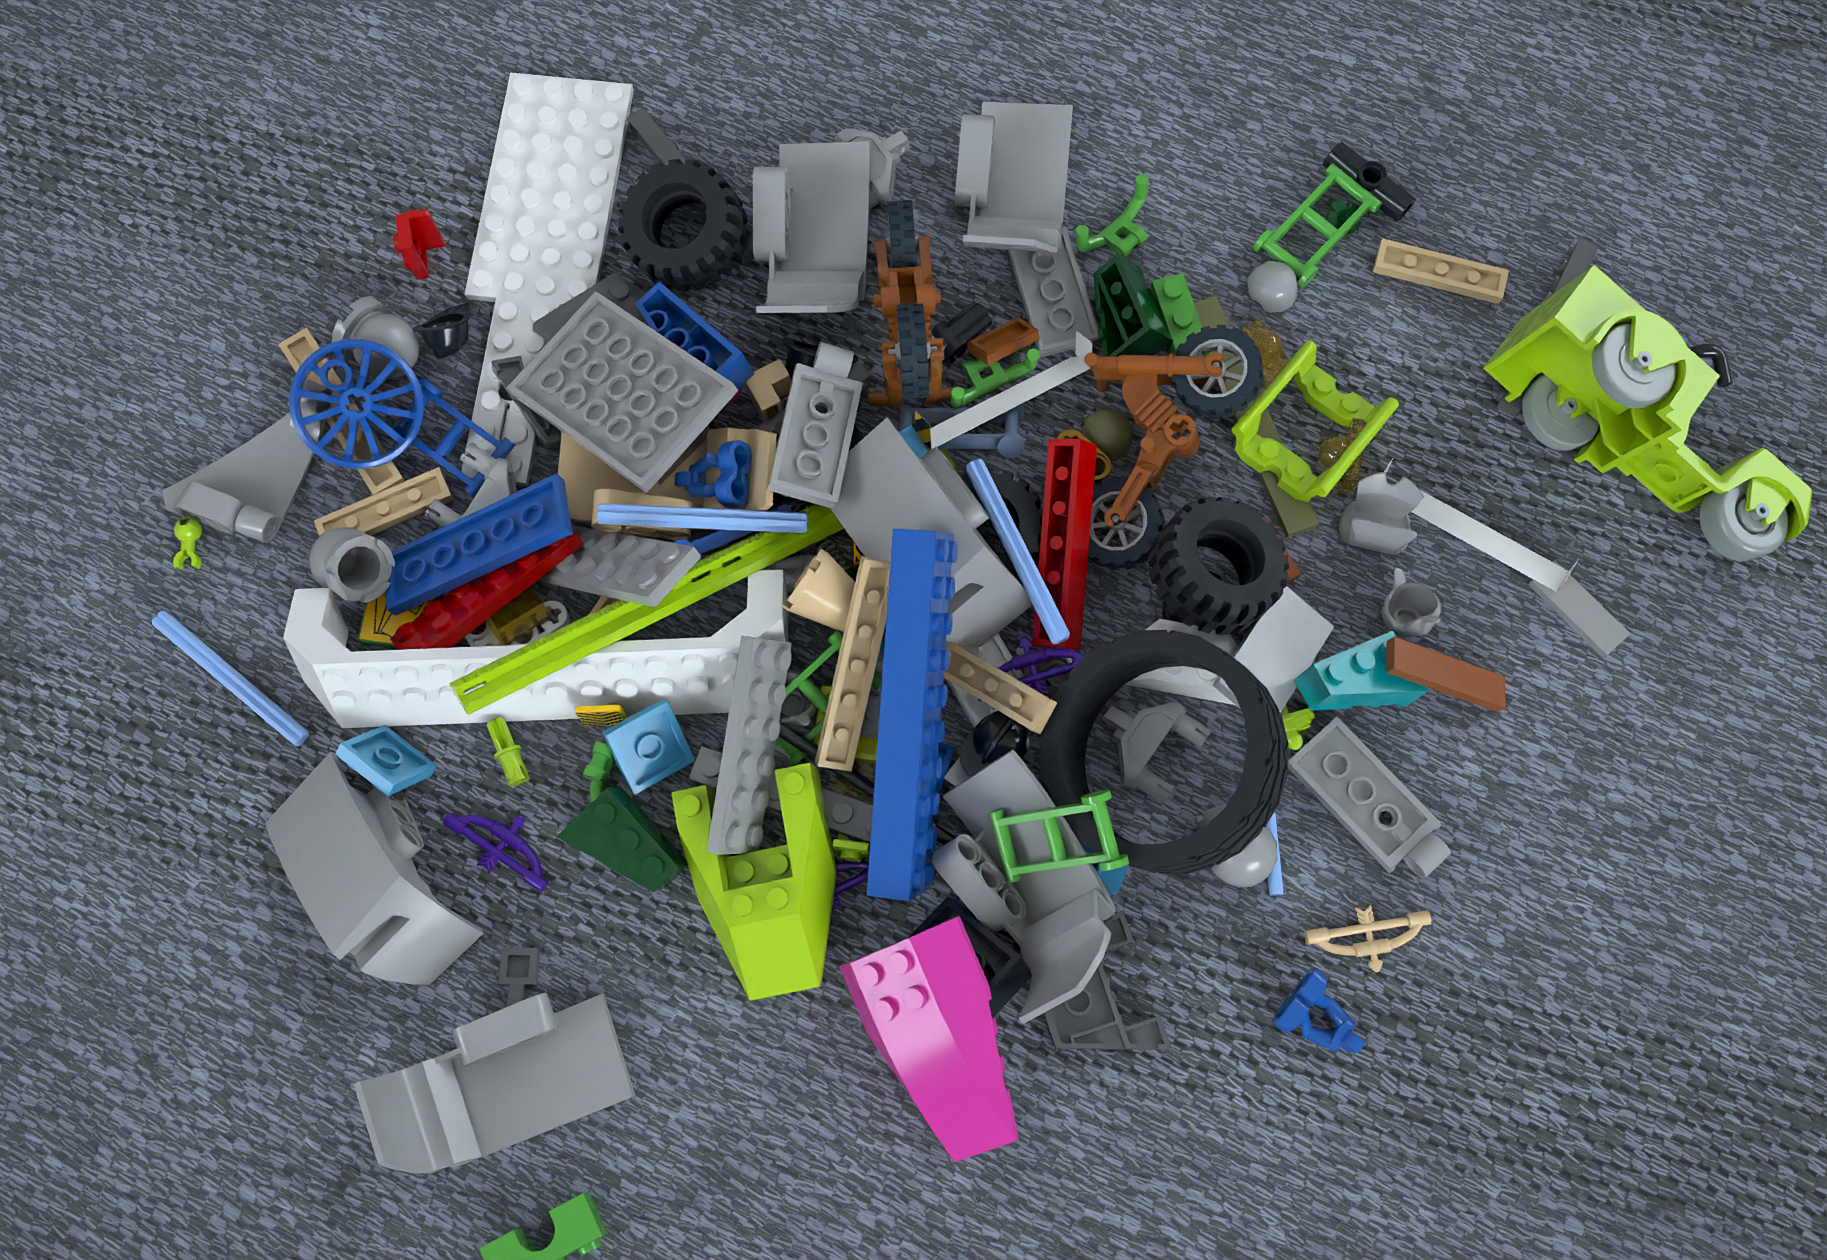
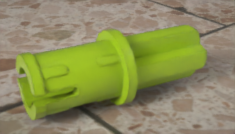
M499 717L489 721L487 728L497 750L494 758L499 760L508 786H517L530 780V775L519 752L522 748L520 745H515L505 719Z

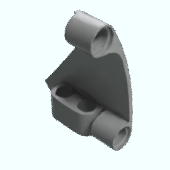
M306 379L303 390L332 395V390L326 386ZM301 398L302 417L329 410L331 406L329 402ZM289 412L269 428L224 457L162 490L165 508L167 511L177 515L195 518L199 523L224 533L232 534L236 531L264 543H269L274 539L288 513L315 453L299 437ZM326 419L306 426L310 435L317 443L320 440Z

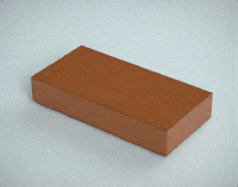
M1018 317L967 343L968 353L988 366L1040 340L1039 330Z

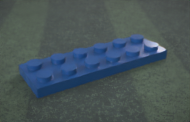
M556 473L391 551L395 567L392 566L391 575L388 580L391 584L385 591L387 610L395 616L573 534L564 480Z

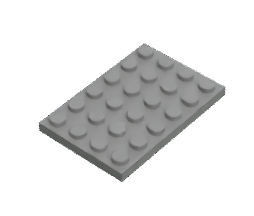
M596 291L506 388L515 398L645 493H648L738 392L734 383Z

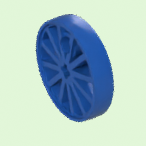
M346 339L319 348L302 363L291 384L289 409L293 425L299 437L316 455L338 466L365 469L377 467L394 460L412 444L422 424L424 398L414 371L401 356L376 342L362 339ZM344 350H363L356 386L353 381L354 373L345 360ZM372 352L390 359L391 361L385 369L366 387ZM335 354L336 359L325 362L321 368L317 366L323 359ZM335 366L343 367L347 374L346 380L340 385H332L328 380V372ZM397 367L402 369L410 381V384L374 394ZM313 371L320 377L324 386L338 392L341 396L303 390V386L308 375ZM414 392L416 409L415 412L377 405L376 403ZM353 396L359 399L365 398L366 400L362 404L364 410L361 413L355 409L351 411L349 409L353 404L351 401ZM301 398L339 404V406L314 415L302 417ZM374 412L413 419L414 421L409 433L403 438L376 416ZM341 415L318 443L306 428L309 424ZM368 419L392 437L399 445L391 452L382 456ZM349 422L345 454L341 458L328 452L325 448ZM359 422L373 455L371 460H353Z

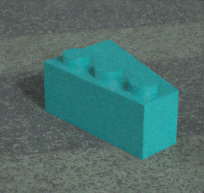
M1393 631L1314 663L1294 679L1310 710L1350 709L1353 706L1378 708L1381 705L1397 704V707L1408 706L1428 692V689L1420 684L1386 673L1387 640L1396 637Z

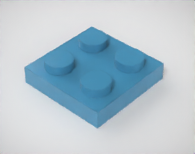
M664 698L602 731L627 786L634 795L696 761L668 701Z
M386 725L340 743L335 755L347 763L349 768L357 771L371 782L377 790L385 793L387 796L429 778L437 766Z

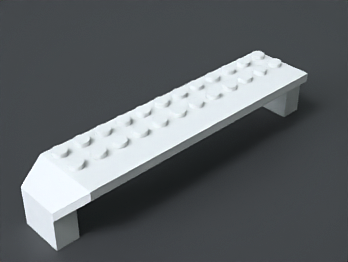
M783 570L757 571L748 576L747 609L711 637L617 641L470 715H467L453 694L449 683L526 645L350 652L346 648L348 628L330 588L295 589L283 639L303 681L341 728L381 727L384 725L410 726L485 723L499 717H503L506 722L579 719L575 714V707L620 705L627 716L630 717L663 698L668 701L674 715L729 713L741 635L788 642V611L782 607L786 599ZM481 684V685H479V686H477V687H475V688H473V689H471V690L465 692V694H468V693H470V692H472V691H474V690H476V689H478V688L484 686V684Z

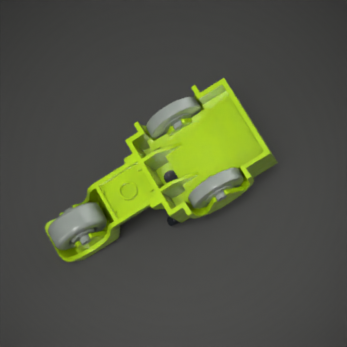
M1595 265L1523 316L1483 368L1509 391L1504 398L1509 403L1519 397L1526 389L1522 400L1523 417L1530 432L1542 444L1560 451L1573 450L1584 444L1574 458L1578 464L1588 460L1602 474L1614 467H1617L1626 476L1632 474L1676 513H1685L1701 503L1700 524L1703 534L1709 544L1726 558L1735 561H1751L1769 554L1782 543L1796 538L1808 524L1812 489L1767 449L1759 448L1714 471L1708 463L1699 458L1684 444L1691 417L1717 381L1718 387H1726L1733 384L1725 351L1715 344H1701L1688 348L1681 335L1668 321L1657 314L1646 311ZM1701 358H1711L1714 370ZM1539 377L1538 379H1536L1535 381H1533V382L1529 385V383L1532 381L1533 378Z

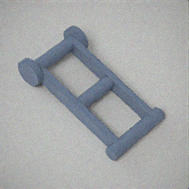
M1020 404L985 422L1005 423L1004 434L963 433L937 448L998 449L1002 456L1016 458L1023 453L1025 448L1024 439L1018 434V423L1023 420L1025 415L1024 405ZM903 405L900 408L898 431L905 426L915 423V411L928 423H942L970 408H912L910 405ZM922 442L926 449H930L924 442Z

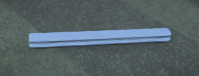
M982 459L969 462L966 465V472L1053 644L1064 642L1069 638L1070 633Z
M604 503L599 504L597 509L598 523L608 525L805 533L808 526V516L805 512Z
M160 611L152 619L154 627L292 744L300 746L309 737V732L173 616L166 611Z

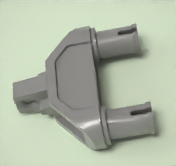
M843 129L838 132L833 142L870 141L869 210L877 204L882 206L892 201L897 172L895 165L901 160L900 156L910 149L909 140L902 130L887 139L885 136L879 139L874 133L856 129Z
M473 442L470 443L465 449L468 453H462L460 460L485 475V482L466 512L462 515L443 504L439 499H435L429 506L432 510L427 509L425 517L444 527L516 493V483L511 463L504 458L499 457L495 459L477 447Z
M1178 702L1143 709L1138 714L1131 710L1128 714H1125L1111 706L1104 715L1102 722L1115 730L1113 737L1119 741L1118 754L1123 784L1128 788L1134 789L1138 787L1162 805L1174 786L1148 770L1149 766L1147 763L1168 732H1177L1200 749L1212 730L1187 715L1185 706Z

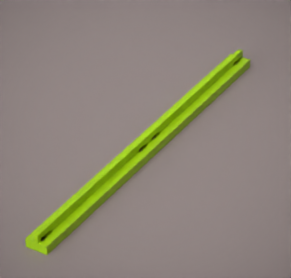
M939 449L955 469V462L947 456V449ZM815 504L800 511L805 512L808 516V526L805 533L757 532L696 562L656 607L618 600L450 682L452 692L466 714L470 715L844 529V527L830 508ZM739 558L738 561L723 568V565ZM709 573V575H707V576H705V577H703V578H701V579H699V580H697V581H695V582H692L693 580H695V579H697V578H699V577H701V576H703V575ZM481 684H484V686H482V687H480V688H478V689H476V690H474V691H472V692H470V693H468V694H465V692H467V691H469V690H471V689H473V688H475V687H477V686H479V685H481Z

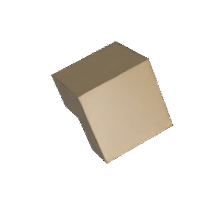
M780 359L754 371L755 374L745 383L747 394L763 422L782 411L779 398L789 394L790 375Z

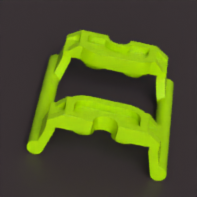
M1307 340L1231 429L1232 433L1236 436L1234 450L1242 461L1260 474L1263 471L1274 472L1278 477V487L1295 499L1309 502L1316 495L1321 497L1328 495L1399 406L1398 401L1392 397L1373 406L1355 392L1349 394L1340 393L1335 387L1336 379L1315 365L1317 346L1311 340ZM1293 376V380L1296 382L1299 390L1303 392L1305 400L1310 405L1341 426L1362 429L1337 462L1318 477L1311 473L1309 465L1303 459L1272 438H1262L1256 434L1261 414Z

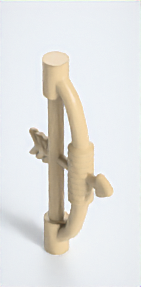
M1371 905L1365 911L1356 907L1355 910L1360 924L1334 929L1323 927L1305 930L1304 936L1307 945L1317 944L1324 950L1334 954L1355 956L1357 958L1371 956V961L1368 965L1374 972H1379L1383 961L1378 960L1377 954L1391 952L1392 949L1411 941L1418 934L1422 926L1431 924V915L1428 910L1407 913L1405 917L1373 922L1374 916H1372ZM1402 926L1410 928L1409 931L1390 940L1388 938L1374 940L1372 931ZM1366 933L1367 941L1354 943L1353 946L1329 943L1330 938Z

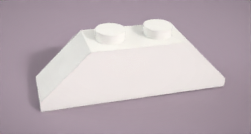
M1159 619L1145 629L1167 630V633L1175 630L1199 636L1223 649V651H1226L1231 656L1238 647L1230 634L1218 635L1215 634V630L1208 634L1198 631V626L1196 625L1189 627L1184 623ZM1186 666L1164 667L1141 674L1125 684L1235 705L1213 686L1218 675L1198 668Z

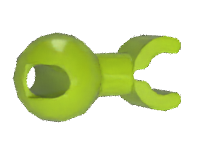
M192 517L180 518L175 523L173 529L175 536L181 541V551L175 555L173 560L174 567L182 570L185 559L190 556L192 560L191 565L199 569L202 562L199 555L195 553V541L201 537V524Z

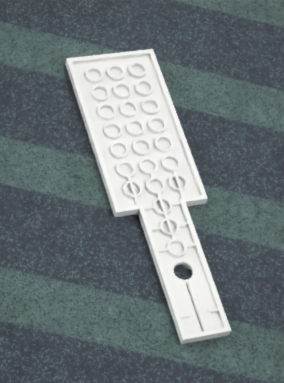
M510 73L465 296L469 300L495 302L472 422L498 441L500 439L502 441L506 437L515 444L506 460L512 465L516 486H529L538 435L513 400H504L500 397L499 390L502 384L492 370L491 361L521 356L525 368L549 342L533 332V323L599 282L628 125L627 117L630 114L634 89L632 84ZM470 429L467 446L473 442L477 447L491 455L496 447ZM463 462L461 472L473 479L478 471Z

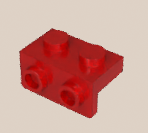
M413 209L406 213L396 214L397 234H393V243L397 254L402 253L406 269H411L417 280L430 278L427 250L445 247V241L428 210Z

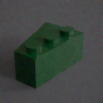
M1117 254L1093 273L1096 311L1100 313L1101 328L1097 329L1098 339L1102 341L1103 356L1155 355L1173 341L1144 274L1138 265Z
M621 786L609 787L604 790L556 836L651 892L665 888L688 866L687 860Z

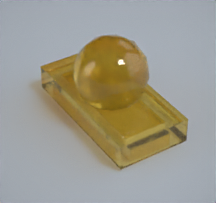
M1258 319L1240 330L1243 335H1249L1253 339L1254 345L1260 350L1263 362V384L1267 388L1289 362V358L1282 350L1283 343L1280 336L1275 332L1269 331L1262 320Z
M1353 418L1346 429L1345 439L1330 437L1321 444L1319 458L1325 467L1330 468L1337 462L1365 427V420ZM1362 452L1340 478L1338 491L1350 493L1357 484Z

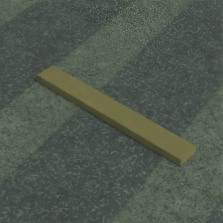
M1216 296L1194 303L1202 328L1210 326L1211 329L1217 328V325H1226L1227 329H1231ZM1223 350L1224 363L1235 357L1233 353ZM1239 362L1227 371L1243 375L1242 363ZM1226 379L1225 386L1227 391L1232 390L1239 382ZM1252 400V401L1248 404L1249 407L1255 402V400H1254V401ZM1249 407L1242 412L1240 410L1234 412L1232 418L1235 424ZM1266 408L1261 414L1256 434L1262 438H1272L1284 446ZM1263 471L1261 474L1257 472L1286 538L1307 532L1319 526V521L1310 502L1297 500L1278 487V477L1274 472Z

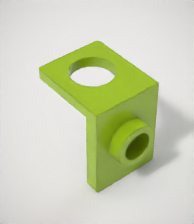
M841 833L838 834V839L833 840V849L835 854H840V859L850 862H861L862 858L869 859V843L864 841L853 842Z

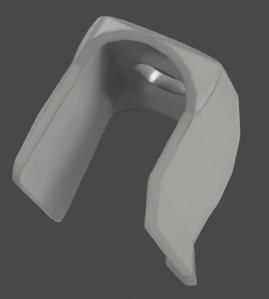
M1385 472L1363 478L1358 483L1356 500L1350 503L1341 515L1339 521L1340 537L1347 545L1391 555L1399 554L1406 549L1409 542L1417 537V533L1410 530L1408 514L1419 505L1424 498L1423 494L1406 477H1402L1396 484H1389L1387 482Z

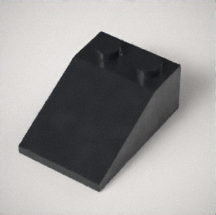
M947 897L909 937L960 916L989 984L992 997L989 1000L991 1016L995 1017L1032 977V974L1021 955Z

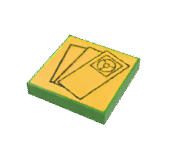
M384 592L380 597L366 603L357 641L361 644L396 648L390 638L395 635L397 629L404 623L412 622L420 616L424 609L430 603L439 600L440 596L395 616L387 610L386 592Z

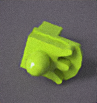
M1285 705L1281 715L1289 748L1298 750L1303 743L1301 734H1306V729L1311 727L1310 723L1315 717L1314 712L1307 708L1289 713Z

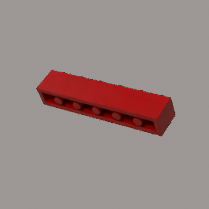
M1049 439L1038 566V571L1070 636L1064 642L1053 644L1035 610L1032 646L1081 650L1097 451L1096 444L1082 439Z

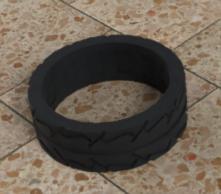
M1141 630L1115 638L1112 644L1108 641L1088 653L1067 674L1066 681L1063 680L1052 697V700L1056 701L1057 705L1042 730L1043 735H1040L1039 765L1044 788L1056 807L1081 803V797L1090 793L1085 768L1087 741L1096 717L1105 703L1123 685L1141 674L1164 667L1186 666L1207 670L1220 676L1236 696L1245 719L1248 740L1245 768L1238 788L1226 807L1205 827L1185 838L1164 844L1133 843L1123 838L1113 829L1119 854L1128 855L1130 862L1128 865L1152 873L1188 874L1212 868L1215 863L1219 865L1241 853L1261 833L1263 827H1266L1280 803L1286 783L1289 743L1282 715L1267 687L1233 656L1199 636L1175 630L1169 631V633H1167V630ZM1092 811L1063 816L1078 841L1094 852L1103 851Z

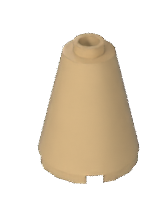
M820 548L817 556L813 557L793 586L794 591L790 596L786 597L782 607L789 612L844 633L855 581L828 552Z

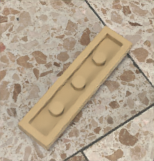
M1382 238L1372 272L1499 304L1504 296L1509 270Z
M438 467L314 520L319 536L323 532L335 528H354L372 536L423 514L427 509L432 510L429 506L435 499H439L443 504L453 501L454 497L442 470Z
M952 642L947 643L946 649L950 651V664L948 670L944 671L943 678L1028 729L1041 734L1057 705L1056 701Z

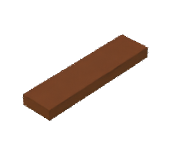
M1397 637L1387 640L1386 673L1496 712L1505 709L1504 676Z

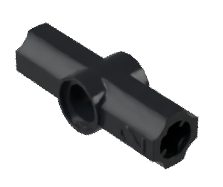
M1343 142L1338 143L1323 162V166L1326 168L1333 163L1382 202L1379 209L1395 222L1400 221L1416 201V198L1387 177L1386 168L1381 163L1366 161Z
M973 301L949 322L942 321L931 329L932 339L943 338V365L945 363H954L957 360L955 357L960 358L967 350V343L978 337L992 325L991 317L980 303Z

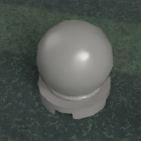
M372 296L362 297L353 302L349 307L354 311L348 315L344 322L340 319L336 322L332 332V343L346 339H362L376 342L401 356L411 369L418 360L420 353L418 335L412 330L407 321L389 314L387 306ZM351 349L343 351L345 357L355 358L361 366L363 350ZM372 352L368 373L377 377L391 360L381 354ZM397 367L387 379L400 378L405 373L400 367Z
M335 528L323 532L312 544L308 559L314 579L323 588H330L336 596L351 602L360 601L368 603L380 597L389 588L391 583L388 580L391 575L392 566L395 567L392 552L383 541L354 528Z
M1227 804L1202 812L1203 816H1195L1198 830L1209 824ZM1263 827L1261 833L1241 853L1219 865L1215 863L1211 868L1214 874L1225 883L1238 888L1252 887L1265 880L1278 860L1277 842L1268 827Z

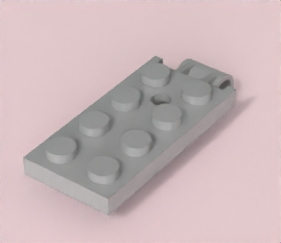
M820 342L813 368L799 363L796 364L767 490L835 509L838 504L863 385L862 382L847 378L852 365L854 351ZM815 406H824L827 410V413L824 414L818 412L815 409Z
M1338 717L1334 718L1288 760L1289 770L1388 873H1391L1396 868V865L1404 859L1406 865L1417 876L1425 879L1451 854L1445 842L1431 833L1441 826V822ZM1385 812L1390 815L1391 823L1389 825H1384L1380 822V813Z

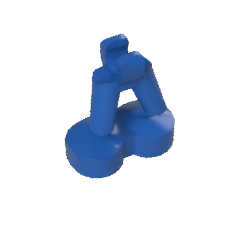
M741 440L721 444L718 449V455L708 452L696 463L690 465L689 471L676 472L674 486H685V490L693 498L716 496L719 503L724 507H744L748 503L750 483L745 475H749L751 472L752 451L750 446ZM711 466L721 469L716 483L706 484L707 470Z
M1316 967L1312 968L1297 984L1289 999L1276 1012L1271 1023L1285 1034L1301 1025L1303 1038L1332 1052L1338 1051L1340 1047L1348 1053L1360 1052L1365 1042L1352 1032L1356 1027V1023L1333 998L1324 995L1328 977ZM1317 1005L1327 1012L1336 1026L1332 1033L1312 1027L1309 1017L1311 1006Z

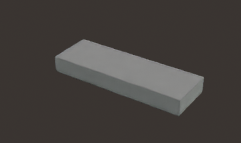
M1556 560L1553 562L1562 567ZM1571 575L1568 576L1557 592L1536 580H1532L1528 584L1602 658L1606 657L1631 634Z

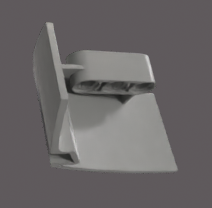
M982 102L981 115H962L955 206L970 207L967 235H963L965 247L1053 253L1061 250L1073 105Z
M870 141L779 144V167H754L753 254L756 262H769L767 301L763 305L756 306V313L844 312L857 308L859 300L865 299L870 200Z
M886 417L848 452L838 504L835 509L831 510L865 557L891 562L893 528L954 534L953 541H957L958 544L957 560L955 563H952L951 577L955 579V593L953 599H949L948 613H951L953 617L951 634L946 636V641L966 646L981 647L1033 605L1024 586L1004 566L976 529L989 519V516L948 459L936 446L920 459L904 440L891 420Z
M1012 749L943 795L972 836L970 837L966 834L959 835L937 849L932 857L934 867L981 924L992 933H998L1006 929L1019 944L1021 956L1032 974L1030 989L1018 1018L1024 1024L1082 992L1103 959L1110 942L1111 932L1103 921L1115 915V905L1093 864L1021 874L1022 880L1008 883L989 812L1003 809L1005 815L1056 807L1026 764ZM1056 817L1067 857L1086 854L1064 817ZM1042 819L1008 825L1018 864L1052 859Z
M330 752L265 823L282 867L320 936L332 954L341 960L348 953L354 955L358 968L363 973L387 981L413 985H430L484 934L480 927L441 904L432 895L429 886L419 877L412 857L423 848L424 843L402 791L387 796L375 787L367 794L350 786L335 753Z
M547 993L535 995L452 1030L451 1033L457 1049L406 1069L353 1084L378 1165L408 1173H433L451 1165L453 1168L459 1167L635 1096L604 994L556 1013L553 1012Z

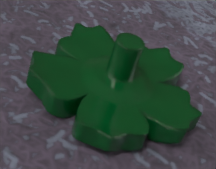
M1334 200L1333 203H1330L1332 212H1328L1325 219L1339 229L1358 209V206L1353 201L1347 204L1346 201ZM1360 220L1341 239H1345L1348 233L1351 234L1359 230Z

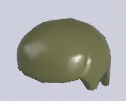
M1103 409L1096 411L1085 419L1082 434L1093 444H1096L1097 448L1109 458L1110 462L1118 461L1127 455L1132 444V428L1126 416L1114 409Z

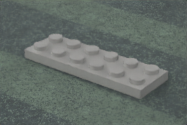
M573 526L572 530L584 544L537 581L656 607L701 556L694 546Z
M741 635L707 852L718 855L739 854L759 850V845L763 839L762 825L764 813L769 802L768 788L770 775L775 765L773 758L775 744L780 733L779 719L781 707L786 696L785 682L787 669L791 664L790 651L792 643Z

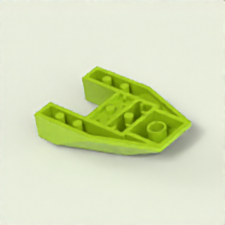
M811 763L775 770L787 845L728 857V854L718 855L707 852L717 789L703 785L672 792L677 829L698 901L750 1001L818 988L822 984L837 870L819 769Z

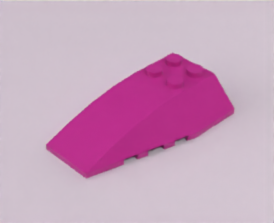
M960 916L839 966L868 1036L954 1162L1019 1139L1010 1091L1005 1088L1002 1073L1005 1070L1003 1055H999L995 1035L998 1033L996 1018L991 1016L989 1000L992 997L990 987Z

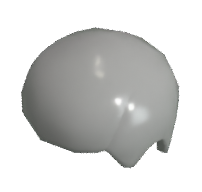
M1266 261L1253 269L1248 277L1247 287L1249 296L1252 301L1258 302L1265 312H1283L1291 307L1297 298L1298 286L1295 273L1284 263Z

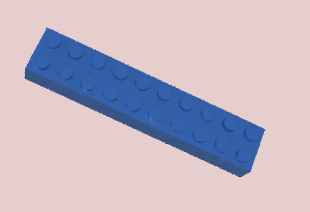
M893 528L867 896L910 901L928 890V886H931L934 880V865L930 864L931 850L935 849L937 842V830L932 828L933 814L936 815L938 813L940 803L939 793H935L936 779L940 778L942 772V758L938 757V745L943 742L945 734V724L943 721H940L941 707H945L947 702V686L943 685L944 671L948 670L950 664V651L946 649V636L951 634L953 617L951 613H948L949 599H953L955 593V579L951 577L952 563L956 562L958 555L957 541H953L954 534Z

